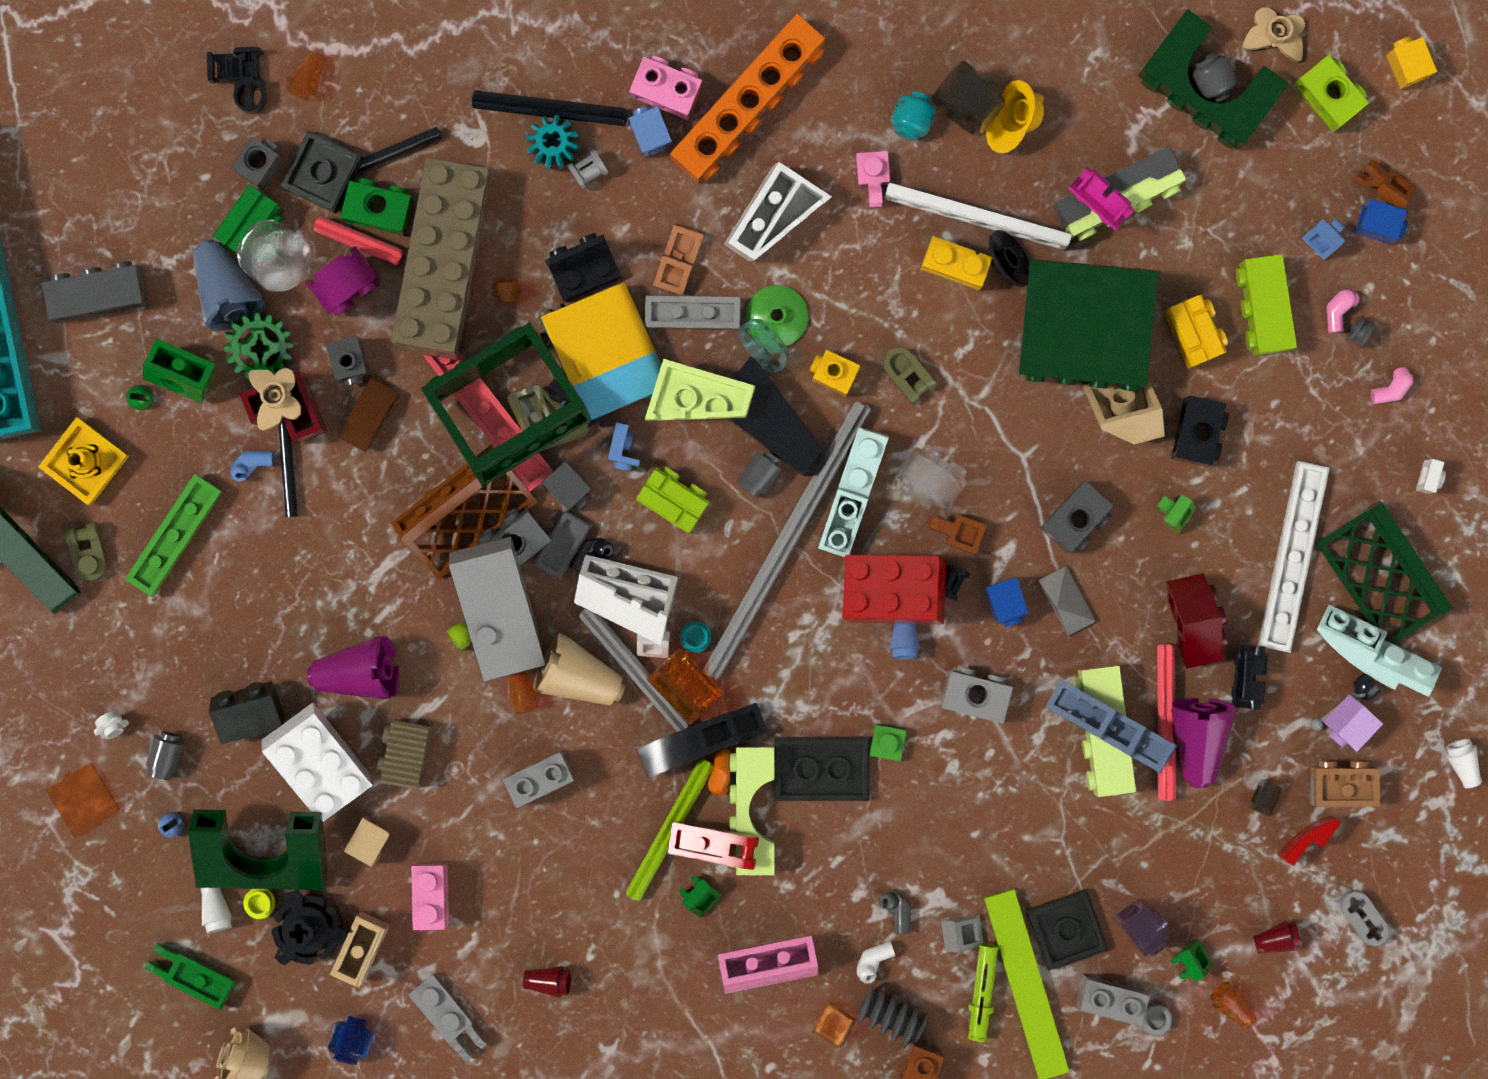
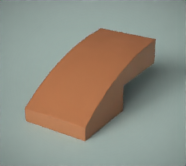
M678 224L673 225L653 286L683 296L704 233Z

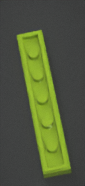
M1012 888L983 897L1038 1079H1049L1069 1073L1015 889Z

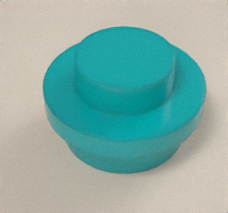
M699 621L687 623L680 633L682 646L687 651L693 653L704 651L711 642L710 629Z

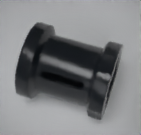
M947 561L945 597L957 602L959 598L957 593L964 579L969 578L971 573Z

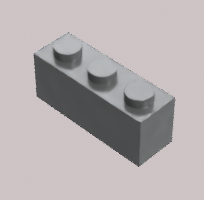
M130 261L113 264V269L101 271L100 267L82 270V275L70 277L69 273L56 274L51 276V281L42 282L48 320L55 323L149 306L143 269L132 265Z

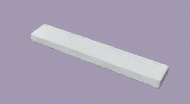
M893 183L888 184L884 197L888 201L990 230H1002L1011 236L1061 250L1069 246L1072 236L1069 233Z
M1301 461L1296 462L1258 646L1291 653L1329 467Z

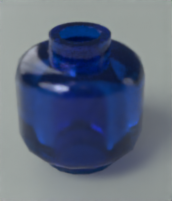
M348 1016L346 1021H338L334 1024L327 1048L333 1054V1060L357 1065L358 1061H363L367 1058L373 1039V1031L365 1027L366 1020Z

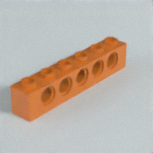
M796 14L670 153L671 160L698 184L703 179L709 181L720 168L717 163L725 155L730 158L740 147L741 143L738 140L744 133L747 132L750 135L760 125L762 120L759 117L766 109L772 111L783 99L780 95L788 85L793 88L804 76L801 70L809 62L814 65L825 52L822 48L825 44V38L800 15ZM789 48H795L800 52L801 57L797 61H788L783 56L784 51ZM768 71H773L779 75L780 80L774 85H768L763 81L762 76ZM752 94L758 98L759 103L754 108H746L742 105L741 99L745 95ZM725 118H733L737 121L738 126L735 130L727 132L720 127V123ZM704 141H712L717 146V149L711 155H704L699 151L700 144Z

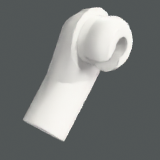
M891 941L866 949L862 953L857 965V976L862 982L866 984L874 982L877 977L876 972L880 961L895 957Z

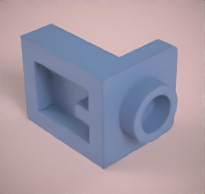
M616 422L608 461L614 462L613 468L632 472V467L639 468L641 461L624 457L623 452H630L634 434L628 432L629 425Z

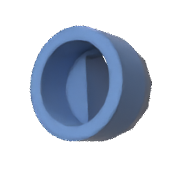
M170 812L160 818L158 828L163 836L175 838L183 833L186 824L182 815ZM176 819L178 825L165 831L164 826Z

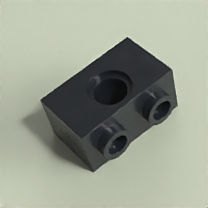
M1190 395L1184 398L1171 454L1172 460L1204 467L1213 466L1214 461H1219L1222 451V443L1218 442L1221 430L1225 431L1229 419V412H1225L1226 403ZM1197 424H1203L1208 429L1209 434L1205 441L1197 439L1194 434Z

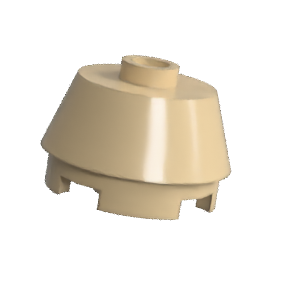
M232 1028L230 1035H234L231 1043L224 1042L221 1048L216 1068L222 1070L221 1075L216 1076L215 1079L265 1078L271 1063V1059H269L270 1045L249 1028L245 1030Z

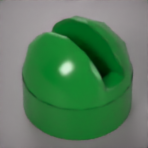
M135 385L128 390L126 400L131 408L143 411L152 405L153 393L146 386ZM132 394L146 395V401L132 399Z

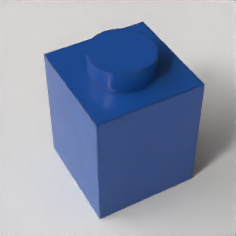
M1370 199L1363 203L1354 233L1390 245L1398 241V238L1402 239L1406 232L1408 220L1404 219L1407 210Z
M1017 577L984 587L996 623L1004 622L1005 627H1009L1023 622L1022 615L1029 612Z

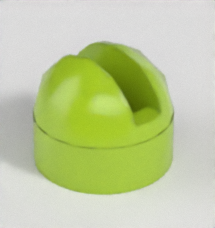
M456 624L446 631L451 641L460 651L471 644V637L466 624Z

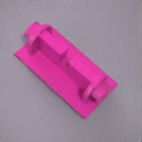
M1087 167L1068 189L1075 194L1080 202L1093 210L1103 223L1116 231L1135 210L1130 206L1132 202L1116 188L1108 196L1104 191L1110 183L1095 169L1091 171Z

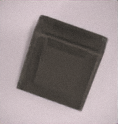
M1259 780L1249 808L1266 816H1271L1282 788L1268 781Z

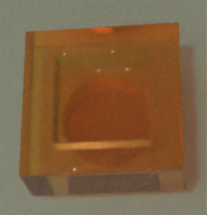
M828 1003L825 1005L813 1032L835 1047L841 1048L844 1046L857 1019L836 1005Z

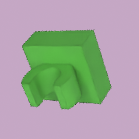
M1181 495L1176 503L1163 496L1157 505L1160 508L1159 510L1167 515L1164 521L1168 528L1178 534L1196 509L1193 501L1184 495Z

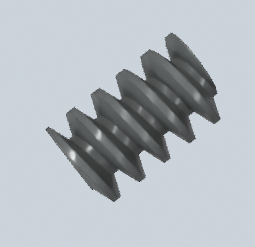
M871 985L859 1007L857 1022L861 1023L864 1019L869 1018V1029L880 1024L879 1034L882 1036L888 1030H891L892 1042L899 1036H902L903 1048L911 1042L916 1043L924 1031L929 1015L924 1014L918 1019V1009L913 1008L907 1013V1003L901 1002L895 1007L896 997L891 995L884 1001L885 991L880 989L873 995L874 985Z

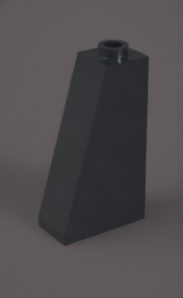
M750 356L734 377V380L756 387L747 417L726 419L802 476L807 471L814 474L824 460L819 456L823 448L758 362Z

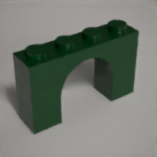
M1187 9L1138 74V77L1142 79V85L1154 93L1159 91L1168 98L1166 101L1171 107L1180 112L1184 110L1193 116L1192 121L1203 130L1209 128L1218 135L1217 139L1227 148L1233 149L1235 147L1239 150L1259 126L1289 83L1263 65L1238 98L1226 103H1214L1200 97L1190 84L1188 66L1192 55L1213 27Z
M193 810L188 836L196 888L324 890L328 864L322 812L290 811L285 831L287 850L278 856L262 858L248 855L233 844L229 836L226 810Z

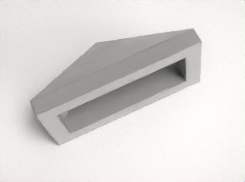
M1067 566L1038 580L1067 636L1096 622Z

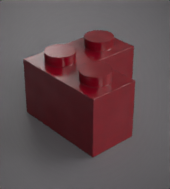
M298 370L294 372L296 382L290 392L291 396L296 398L301 405V415L295 420L285 417L283 419L291 440L299 444L328 431L305 373ZM252 388L239 395L250 423L258 426L257 416L263 402L260 398V393L255 388Z
M1204 573L1167 581L1168 605L1176 623L1177 646L1186 669L1223 661V647H1227V638L1222 626L1226 625L1227 621L1223 607H1217V594L1214 585H1208Z

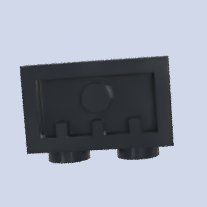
M596 233L589 234L578 240L580 245L570 249L567 246L559 247L549 253L550 258L545 259L564 302L622 278L604 235L597 237Z

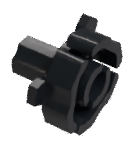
M293 890L285 894L286 903L274 915L276 922L279 923L283 920L284 922L282 925L274 927L271 932L275 944L279 948L274 958L285 966L292 960L296 963L311 965L317 961L318 957L324 960L331 956L339 944L345 942L347 937V930L342 928L343 919L339 907L332 905L326 908L332 917L331 927L322 910L305 905V903L314 902L324 906L328 902L326 896L312 893L303 896L299 890ZM291 909V912L285 917L287 911ZM300 927H302L303 930H308L307 936L304 937L303 934H301ZM326 941H329L327 949L319 955H305L314 953L322 948Z

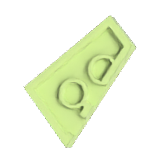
M663 359L645 420L746 418L756 387Z

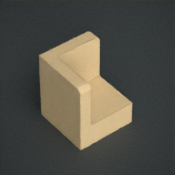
M365 816L359 823L344 852L372 867L382 854L381 850L390 833L372 823V818Z

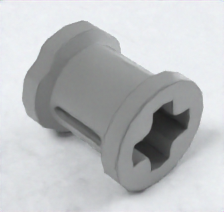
M594 149L590 151L588 157L575 165L572 163L567 165L582 190L586 188V183L603 174L605 176L609 174Z

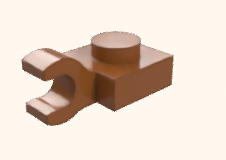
M1370 160L1366 169L1373 176H1368L1361 171L1356 179L1358 183L1364 187H1378L1376 193L1381 195L1385 202L1403 209L1410 201L1416 186L1394 170L1390 169L1389 172H1386L1378 162Z
M956 514L953 523L936 516H931L927 528L948 535L946 545L976 555L987 525Z

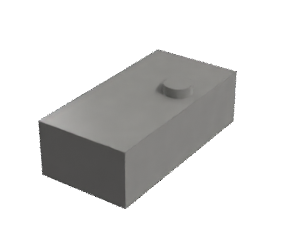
M507 537L449 553V568L483 680L488 681L546 665L545 650L512 538Z

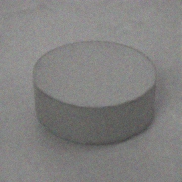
M1149 1003L1142 1028L1153 1036L1165 1034L1172 1025L1170 1011L1161 1003Z

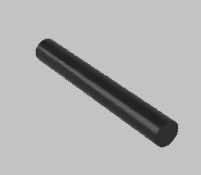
M438 127L365 156L357 174L441 139Z
M284 422L278 425L285 518L298 517L292 440Z

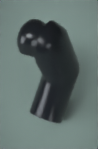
M605 538L585 540L569 566L580 572L585 555L604 559L609 558L614 552V547Z

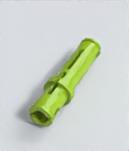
M979 944L973 1000L968 1006L971 1016L967 1039L972 1041L987 1042L990 1014L994 1012V1006L991 1005L997 953L999 950V946L994 944ZM985 964H988L986 986L983 988ZM981 997H984L981 1021H979Z

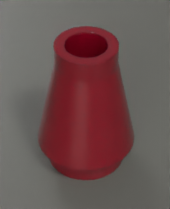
M1286 920L1253 936L1258 954L1296 951L1295 948L1302 946L1295 921L1287 923Z
M563 966L525 970L523 988L561 998L562 995L568 996L571 989V971L564 970Z

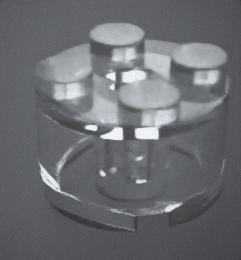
M275 220L257 222L250 226L246 231L247 235L243 241L239 242L237 258L240 267L249 277L265 289L276 292L287 291L309 278L311 265L310 247L301 235L285 224Z
M925 444L923 449L916 447L894 477L893 482L895 485L901 482L903 484L901 491L919 505L928 510L932 506L938 507L940 510L937 514L946 515L967 484L965 476L968 472L954 462L948 464L940 458L941 453L928 444Z

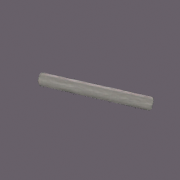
M584 609L579 617L672 727L677 732L686 729L691 723L688 717L600 615Z

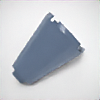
M205 240L199 243L193 253L202 317L206 327L209 326L212 331H225L234 329L231 325L232 321L240 324L241 314L249 316V319L253 318L254 311H258L260 315L266 306L262 295L221 242H215L214 240Z

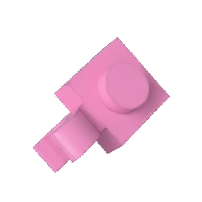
M888 151L856 153L858 187L868 186L869 208L882 207L881 185H888L890 183Z

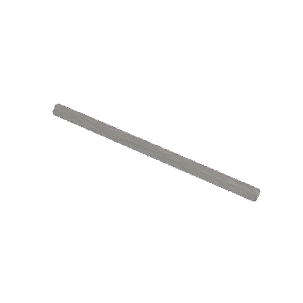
M855 402L823 458V462L814 473L706 663L703 674L710 679L719 680L850 450L858 427H863L871 413V409L866 405Z

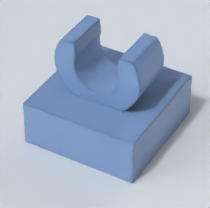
M1337 218L1330 224L1322 219L1301 239L1325 260L1345 242L1339 235L1345 226Z

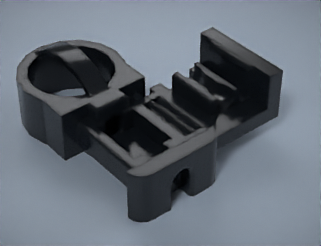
M237 47L233 50L236 56H233L232 53L213 54L212 52H207L208 81L210 83H219V79H229L230 83L234 82V102L243 112L255 114L263 110L267 104L265 82L263 79H260L259 55H263L264 52L259 47ZM215 62H217V78H215ZM251 86L259 88L261 92V100L255 107H252ZM244 89L246 107H243L240 102V94Z

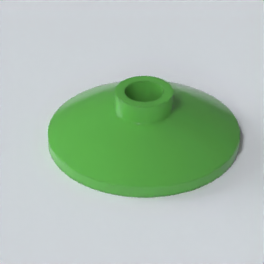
M782 285L765 287L759 290L748 303L746 309L747 328L753 338L762 345L771 348L787 347L795 343L803 335L807 327V306L803 298L789 287ZM774 310H780L783 313V318L780 321H775L771 318V313Z

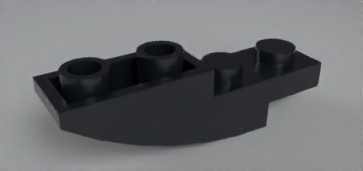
M753 703L661 738L636 749L646 777L650 779L705 758L710 754L766 734L768 731L757 703Z

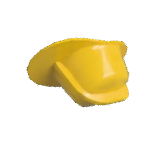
M1017 80L1008 84L989 118L986 127L987 143L997 153H1009L1014 150L1025 134L1038 128L1043 120L1044 97L1039 93L1033 92L1028 83Z

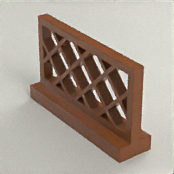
M489 445L486 449H484L475 457H481L490 450L494 449V447L492 445ZM466 463L391 522L399 538L406 546L412 549L438 580L450 572L449 557L447 561L437 568L433 563L435 552L451 553L476 546L479 542L478 537L491 527L496 529L504 522L502 519L506 513L516 507L521 509L524 505L529 510L538 503L512 469L506 472L505 486H491L490 482L482 487ZM474 493H482L480 506L466 505V501ZM489 493H503L501 506H487ZM510 494H524L526 497L517 506H508ZM449 513H457L455 525H441L442 518ZM464 513H478L476 525H462ZM485 513H499L498 521L493 525H483ZM423 533H432L430 545H417L414 542ZM439 533H453L451 545H437ZM460 533H474L473 540L470 543L458 545Z

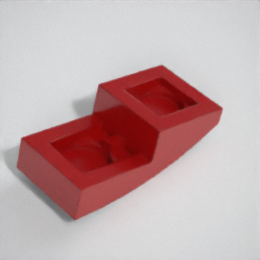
M1327 816L1310 824L1296 834L1277 856L1294 866L1311 842L1323 848L1341 824V821Z

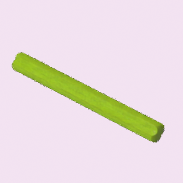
M704 758L699 759L626 890V895L633 900L640 901L668 852L672 822L684 823L714 768L713 763Z

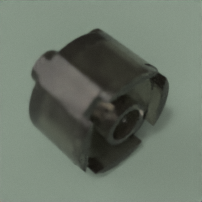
M961 61L940 84L931 98L938 108L942 105L946 107L948 111L946 116L956 125L970 134L974 135L977 132V135L981 136L1003 109L1005 100L998 94L1002 89L995 81L990 78L983 80L976 75L977 71L969 63Z

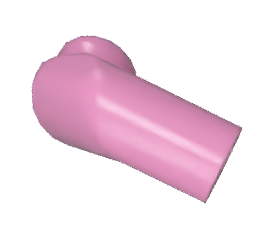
M1405 367L1397 368L1393 372V381L1388 387L1371 389L1370 397L1372 404L1401 400L1413 385V375L1410 374V371Z

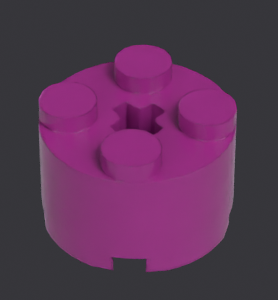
M357 246L350 249V252L353 254L351 257L349 254L345 257L341 255L313 275L317 280L316 282L308 280L305 283L327 314L333 312L335 316L341 315L354 305L351 299L359 294L360 297H365L379 287V284L376 282L379 276Z

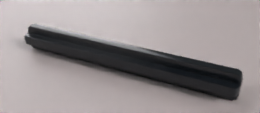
M477 90L472 95V106L475 109L546 116L554 118L557 115L560 119L624 126L627 121V110L621 107Z

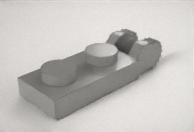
M432 974L409 993V997L446 1042L448 1044L451 1043L454 1050L464 1061L471 1059L472 1055L468 1047L458 1037L462 1032L466 1030L474 1044L479 1048L483 1049L487 1045L483 1035L473 1025L474 1021L435 974Z

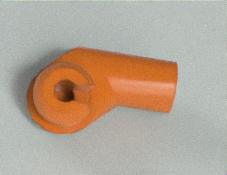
M728 748L714 754V768L708 781L709 790L712 794L718 796L726 795L730 789V749Z

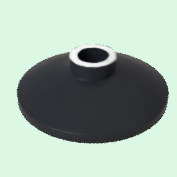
M1002 230L992 232L989 236L988 244L992 256L991 264L993 269L1015 286L1026 287L1028 285L1030 262L1024 250L1007 232Z

